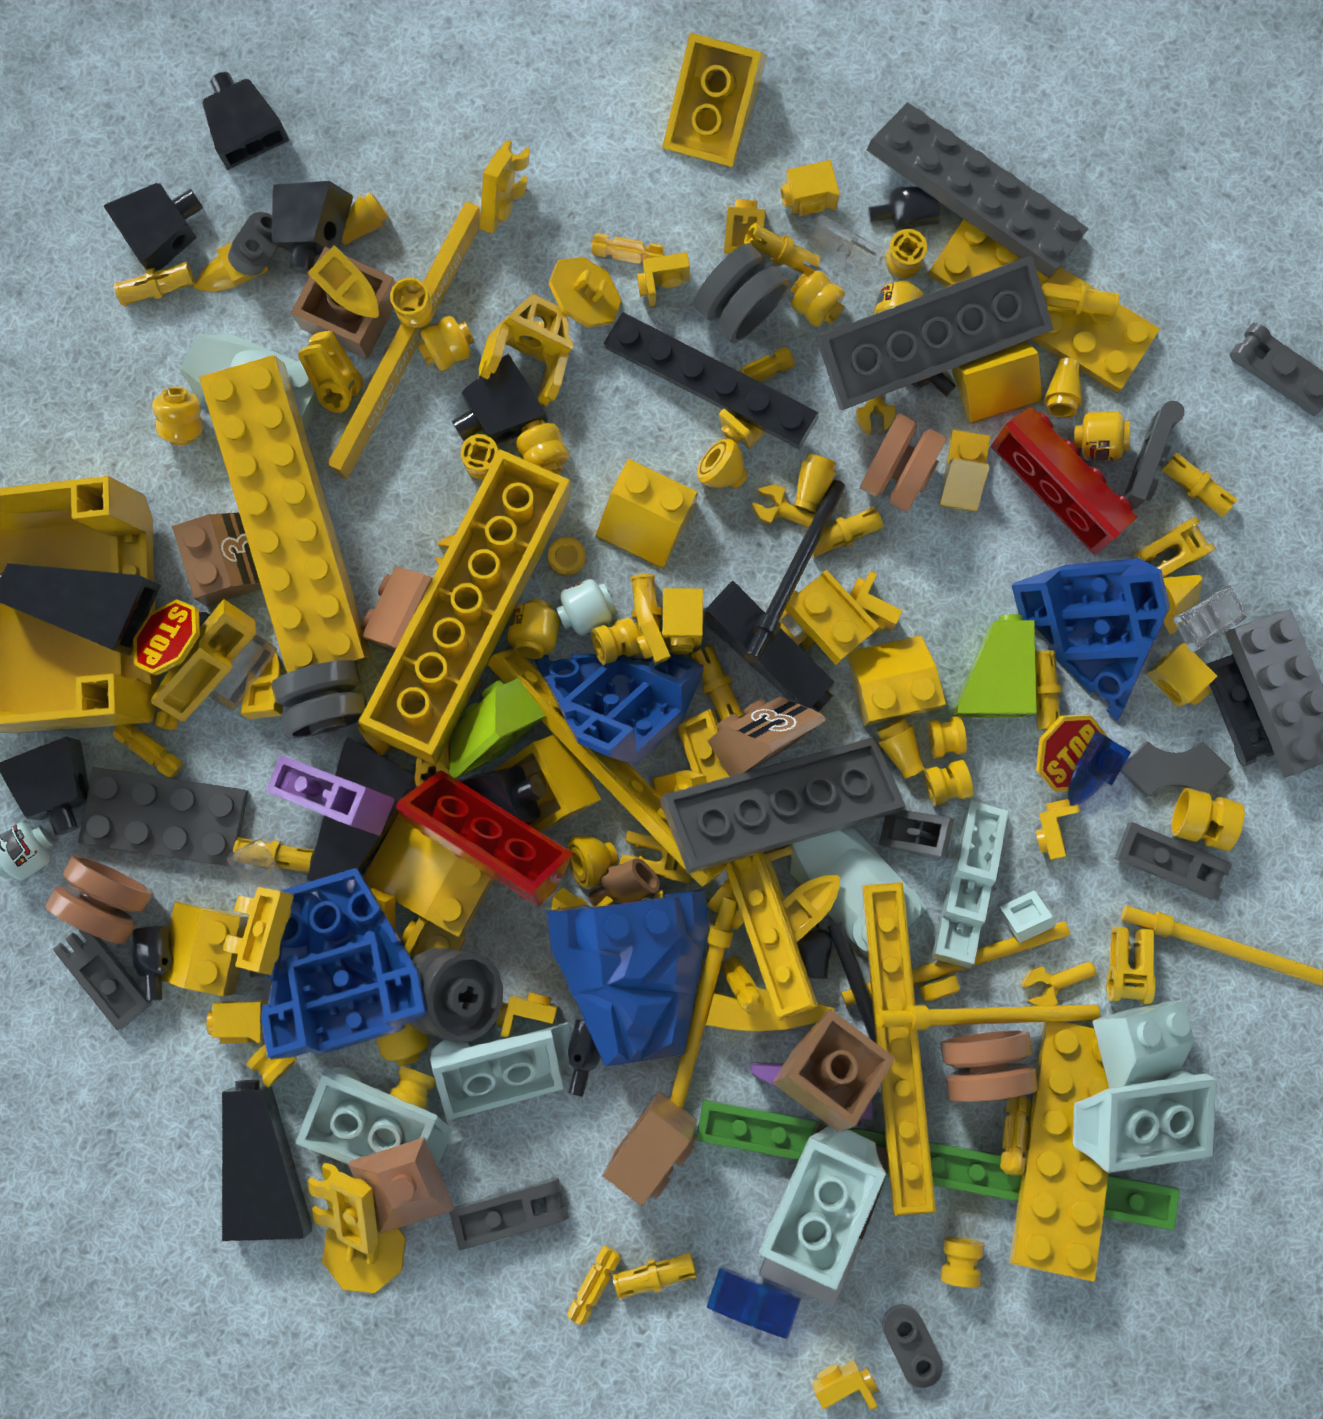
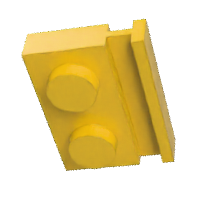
M827 569L790 599L785 608L789 615L835 665L879 628L878 624Z

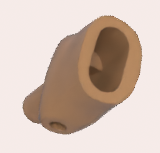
M634 858L623 864L608 867L606 874L600 878L603 886L589 893V901L593 906H597L606 896L611 899L614 898L620 903L641 901L657 893L660 882L655 872L643 860Z

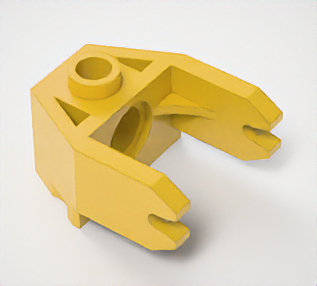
M532 293L488 335L479 365V376L488 380L490 374L496 372L506 344L546 364L538 393V401L541 405L547 407L550 401H555L561 388L569 352L573 349V342L568 334L569 322L567 315L561 312L559 306ZM535 317H540L543 320V322L536 321L533 319Z

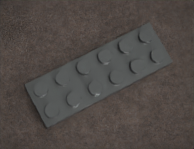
M908 102L871 139L867 147L869 153L1020 259L1032 256L1036 270L1049 279L1089 229L1074 216L1060 209L1047 200L1044 195L1037 193L1017 179L1015 175L1004 170L982 152L974 149L952 131L944 128L922 110Z
M1027 256L816 336L839 410H845L1054 329L1033 257Z
M875 737L668 793L660 799L662 809L688 874L901 812L906 806Z

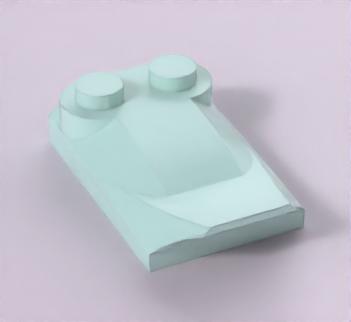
M230 333L197 334L180 368V373L187 380L193 394L198 396L200 403L207 405L199 380L200 376L275 355L285 363L305 431L319 404L317 394L300 361H295Z
M853 826L790 845L793 854H791L789 873L800 885L814 878L826 875H838L841 878L837 898L827 915L835 924L843 921L849 940L867 960L869 959L862 885L903 882L907 928L927 908L917 893L904 883Z
M569 1022L472 1047L467 1042L456 1043L449 1040H444L435 1046L431 1052L430 1060L446 1120H452L562 1090V1077L569 1062L568 1046L571 1039Z
M337 1067L331 1070L325 1068L295 1144L349 1164L352 1160L424 1137L438 1167L454 1128L429 1111L361 1083L357 1074L349 1068Z
M1178 1070L1171 1073L1165 1080L1107 1089L1090 1098L1076 1102L1074 1104L1073 1145L1075 1149L1091 1157L1108 1173L1212 1157L1216 1078L1206 1073L1192 1075L1187 1071Z
M829 1125L819 1133L810 1136L773 1220L766 1228L765 1238L759 1249V1254L837 1290L886 1175L877 1155L876 1143L848 1129L837 1132Z

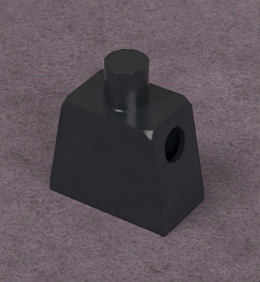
M228 72L217 73L211 78L210 84L215 93L205 97L202 105L215 150L227 170L290 141L279 117L250 79L234 83Z
M331 181L273 184L272 240L275 245L292 253L290 269L294 272L307 274L314 266L315 255H321L324 247L331 249L335 245L339 249L353 195Z
M154 183L103 206L139 262L146 270L153 268L155 271L163 269L196 239V235L186 222V219L204 209L191 188L172 200L161 183Z
M509 353L501 358L494 374L491 373L488 380L479 376L462 391V396L470 411L451 421L463 441L482 430L497 445L518 437L523 433L522 428L530 422L544 420L545 423H548L544 409Z
M66 736L0 762V774L27 819L43 820L49 817L55 836L78 829L72 808L86 803L89 788L80 740Z
M519 765L459 780L528 825L540 818L541 811L536 800L545 797V783L537 775L526 778L523 768Z

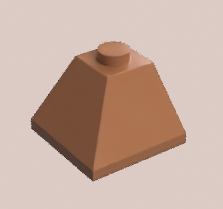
M424 1137L352 1160L348 1164L355 1179H362L372 1187L379 1234L454 1210L455 1206Z

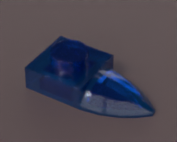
M1095 732L1071 776L1068 790L1070 805H1081L1091 798L1104 783L1112 786L1131 752L1107 736Z

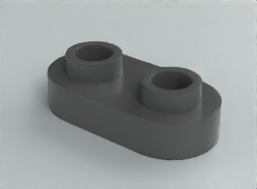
M266 212L251 214L233 240L228 252V259L233 268L238 272L249 276L262 273L279 247L272 240L271 214Z
M898 1304L889 1308L883 1317L882 1329L905 1378L912 1385L920 1388L934 1385L942 1375L943 1362L921 1316L913 1307L906 1304ZM903 1322L911 1324V1330L906 1335H901L897 1332L898 1326ZM922 1360H926L930 1364L929 1369L924 1373L916 1371L917 1363Z

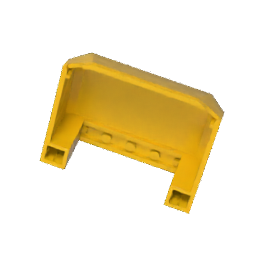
M110 476L0 488V574L4 572L7 563L135 574L155 582L153 517L146 496ZM155 601L152 605L149 614L155 611ZM0 603V733L72 730L151 723L153 721L157 706L151 703V698L158 688V678L134 665V649L130 656L111 650Z

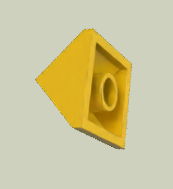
M1027 340L951 369L970 424L1042 401L1039 355Z

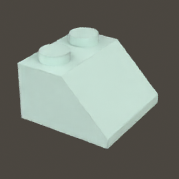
M1185 1000L1142 1005L1092 1020L1109 1089L1165 1080L1171 1073L1181 1070L1195 1041Z

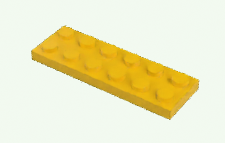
M963 219L929 270L927 276L947 287L1020 258ZM1061 267L1057 269L1050 279L1037 271L1041 288L1044 283L1048 282L1073 287L1085 284L1086 289L1097 290ZM1118 303L1114 317L1082 311L1079 315H1076L1070 309L1047 306L1054 330L1030 340L1061 359L1072 358L1080 363V371L1118 394L1160 331V328Z
M1044 1022L1036 1071L1038 1090L1033 1092L1027 1151L1024 1156L1026 1158L1025 1171L1021 1177L1009 1264L1095 1282L1108 1172L1102 1169L1091 1157L1075 1149L1073 1145L1074 1104L1109 1089L1094 1028L1066 1022Z

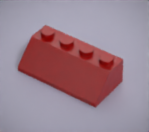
M1030 406L1005 424L990 447L1095 556L1138 517L1133 513L1131 503L1122 495H1116L1106 485L1107 481L1104 475L1095 467H1089L1079 457L1080 452L1071 441L1063 440L1053 430L1054 427L1051 420L1045 414L1036 412Z
M442 770L399 800L396 806L405 822L418 829L423 835L432 838L452 851L457 857L471 863L485 872L490 878L499 881L519 894L521 898L530 901L538 907L557 890L573 856L571 851Z

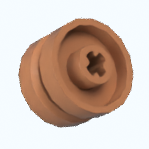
M898 413L859 489L878 497L883 494L890 479L893 478L898 482L889 497L890 505L908 513L919 492L923 493L939 461L936 459L947 437L930 428L924 431L916 448H914L909 443L917 429V422Z
M72 855L63 871V877L74 888L69 886L55 887L45 904V908L57 918L77 929L110 942L126 944L136 924L133 918L124 911L131 913L144 912L153 892L140 882L109 866L86 857Z
M1029 1031L987 1032L953 1037L940 1042L943 1063L951 1067H969L955 1071L945 1078L948 1099L951 1101H995L1027 1095L1038 1090L1035 1068L1027 1064H1008L1009 1062L1025 1059L1032 1053Z

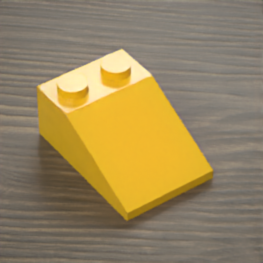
M690 32L662 148L733 167L758 94L767 54L762 51Z
M400 813L397 815L364 875L365 881L372 888L394 895L397 903L458 937L465 936L495 881L487 876L485 872L466 860L457 857L452 851L432 838L423 835L418 829L405 822Z

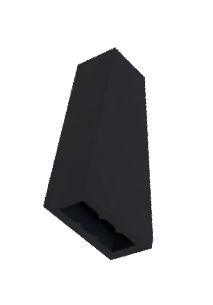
M7 563L4 572L0 574V603L111 650L130 656L134 649L133 639L147 619L161 585L135 574Z
M732 580L705 609L704 623L748 662L744 658V654L754 636L753 627L759 616L765 614V612ZM781 628L775 639L768 642L759 662L756 664L748 662L787 699L807 708H813L817 712L834 696L828 690L835 682Z
M347 737L343 744L335 776L395 798V801L380 836L324 815L307 879L314 881L354 868L360 870L363 875L399 814L396 809L398 801L416 788L415 775L356 740Z
M257 1079L235 1081V1087L222 1091V1241L304 1239L312 1232V1222L272 1086L269 1088L266 1086L260 1087V1080Z

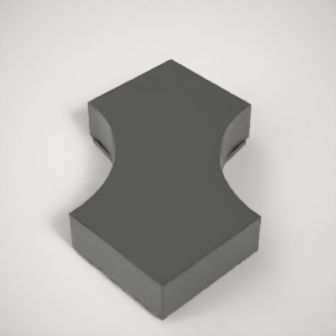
M1147 741L1118 770L1147 797L1166 786H1179L1209 793L1231 768L1204 742L1198 743L1188 751L1175 753L1161 750Z

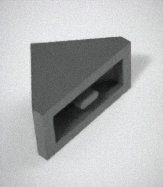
M902 810L901 812L885 816L878 845L935 860L946 858L955 819Z

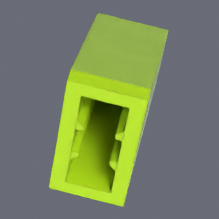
M1006 614L999 616V620H995L987 628L951 710L952 717L1029 718L1037 713L1034 620H1023V616L1019 614Z

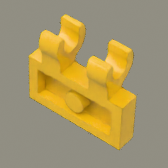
M509 140L502 144L501 149L498 148L483 172L480 229L494 234L501 221L506 222L513 207V199L522 198L527 190L526 176H523L518 183H514L515 171H522L529 165L530 148L526 147L521 154L511 153L512 141Z
M257 887L255 898L238 895L234 911L249 914L243 938L226 935L222 949L223 951L238 954L235 967L272 975L274 964L279 957L280 943L285 925L291 915L293 894Z
M324 1163L321 1167L323 1178L326 1180L318 1181L310 1177L308 1179V1187L312 1196L326 1199L327 1206L330 1209L324 1210L314 1206L312 1208L313 1220L319 1226L335 1230L338 1240L370 1255L379 1245L372 1187L362 1179H355L342 1172H338L334 1165Z

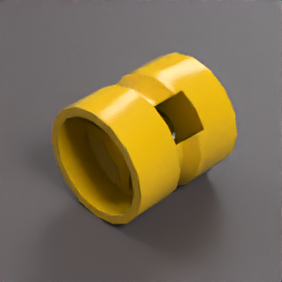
M1185 788L1175 805L1171 821V834L1174 837L1191 842H1198L1202 838L1206 846L1230 851L1237 843L1242 831L1245 815L1244 805L1241 802L1223 797H1217L1212 801L1209 793Z

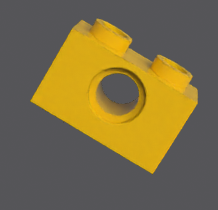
M663 588L662 636L667 648H670L671 654H693L694 648H701L703 589Z

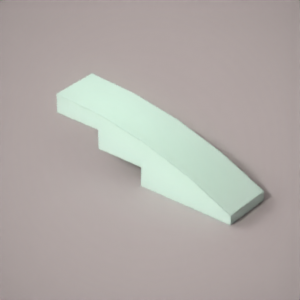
M975 801L969 802L940 916L932 955L933 959L971 969L975 963L980 930L986 920L991 887L997 877L1008 817L1007 810Z

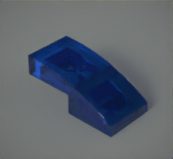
M723 1267L719 1268L706 1308L758 1330L787 1339L789 1338L802 1298L766 1282H756Z

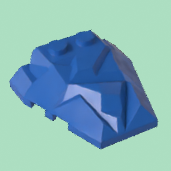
M354 868L281 890L282 892L293 894L294 897L291 904V915L285 925L280 943L279 957L274 964L272 975L267 976V979L272 981L268 1005H263L261 1015L267 1058H289L309 1052L316 1055L326 1054L401 1032L405 1029V1024L415 1022L428 1014L420 973L385 916L360 870Z
M699 889L664 894V898L592 908L583 905L546 910L551 952L556 963L559 964L568 983V989L572 997L575 998L583 1015V1021L603 1064L608 1067L684 1055L709 932L705 890Z

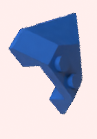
M1139 558L1063 565L1013 583L1011 586L1018 614L1023 616V620H1034L1035 628L1051 643L1047 649L1056 651V659L1089 693L1096 690L1110 705L1106 711L1118 721L1170 608L1162 570Z
M670 652V659L658 665L654 664L653 659H633V656L627 657L625 655L618 656L615 662L602 665L599 662L596 654H571V659L556 661L549 660V655H543L540 659H534L577 742L611 758L638 765L683 722L703 673L702 664L677 654H671Z

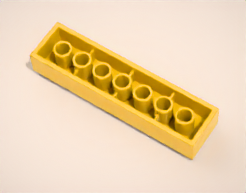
M271 355L200 376L199 380L287 673L329 661L353 660L354 662H360L372 658L368 641L362 637L364 632L361 629L362 621L285 363L277 356Z
M499 449L358 721L365 734L431 764H437L570 499L569 479Z

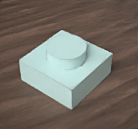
M1035 890L999 906L1003 919L1019 943L1055 927L1053 916Z

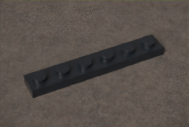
M622 312L604 342L606 349L722 410H727L730 414L799 450L819 418L817 411Z

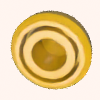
M732 438L721 439L712 445L703 456L697 469L698 481L712 488L731 486L733 489H737L745 482L748 476V471L744 468L742 451Z
M586 835L571 837L568 842L567 850L573 853L569 862L571 873L576 882L585 889L589 890L601 883L600 878L606 874L608 867L616 864L618 861L616 849L611 842L603 843L595 837Z

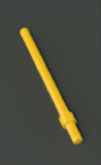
M722 896L715 926H710L707 943L710 946L693 1008L685 1053L681 1055L670 1096L671 1101L682 1109L685 1106L725 948H730L734 933L730 930L737 901L734 898Z
M1125 905L1122 910L1121 920L1154 930V935L1165 939L1172 936L1323 987V970L1176 922L1173 916L1159 911L1152 914Z
M1065 921L1056 923L1054 928L1021 943L1018 942L1016 937H1012L977 948L975 963L972 967L1070 936L1068 925ZM936 961L912 969L913 986L967 968L943 961ZM870 980V983H867L866 985H867L868 991H869L870 996H871V999H872L871 980ZM851 989L841 992L846 1007L856 1004Z
M1096 1004L928 1009L925 1005L907 1006L905 1010L878 1011L876 1020L880 1028L907 1027L910 1031L927 1030L929 1026L1092 1021L1100 1018V1008Z

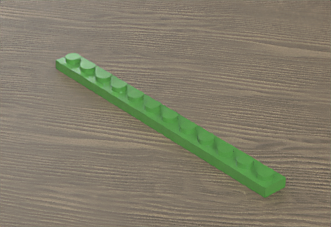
M703 1099L696 1141L799 1160L809 1137L812 1136L816 1122L827 1126L828 1124L824 1121ZM857 1127L848 1129L887 1149L884 1132ZM929 1141L934 1186L1018 1201L1022 1175L1005 1174L1000 1167L1001 1154ZM1108 1174L1103 1217L1175 1230L1180 1189L1173 1186Z

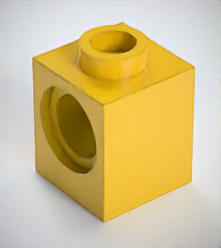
M1184 642L1172 648L1146 673L1177 707L1190 702L1194 706L1197 705L1212 691L1208 685L1217 677Z

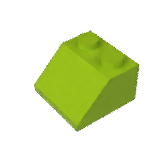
M519 678L503 684L501 680L493 683L482 692L484 699L480 703L475 702L464 709L461 715L462 720L456 725L450 737L449 774L453 778L457 779L501 757L546 716Z

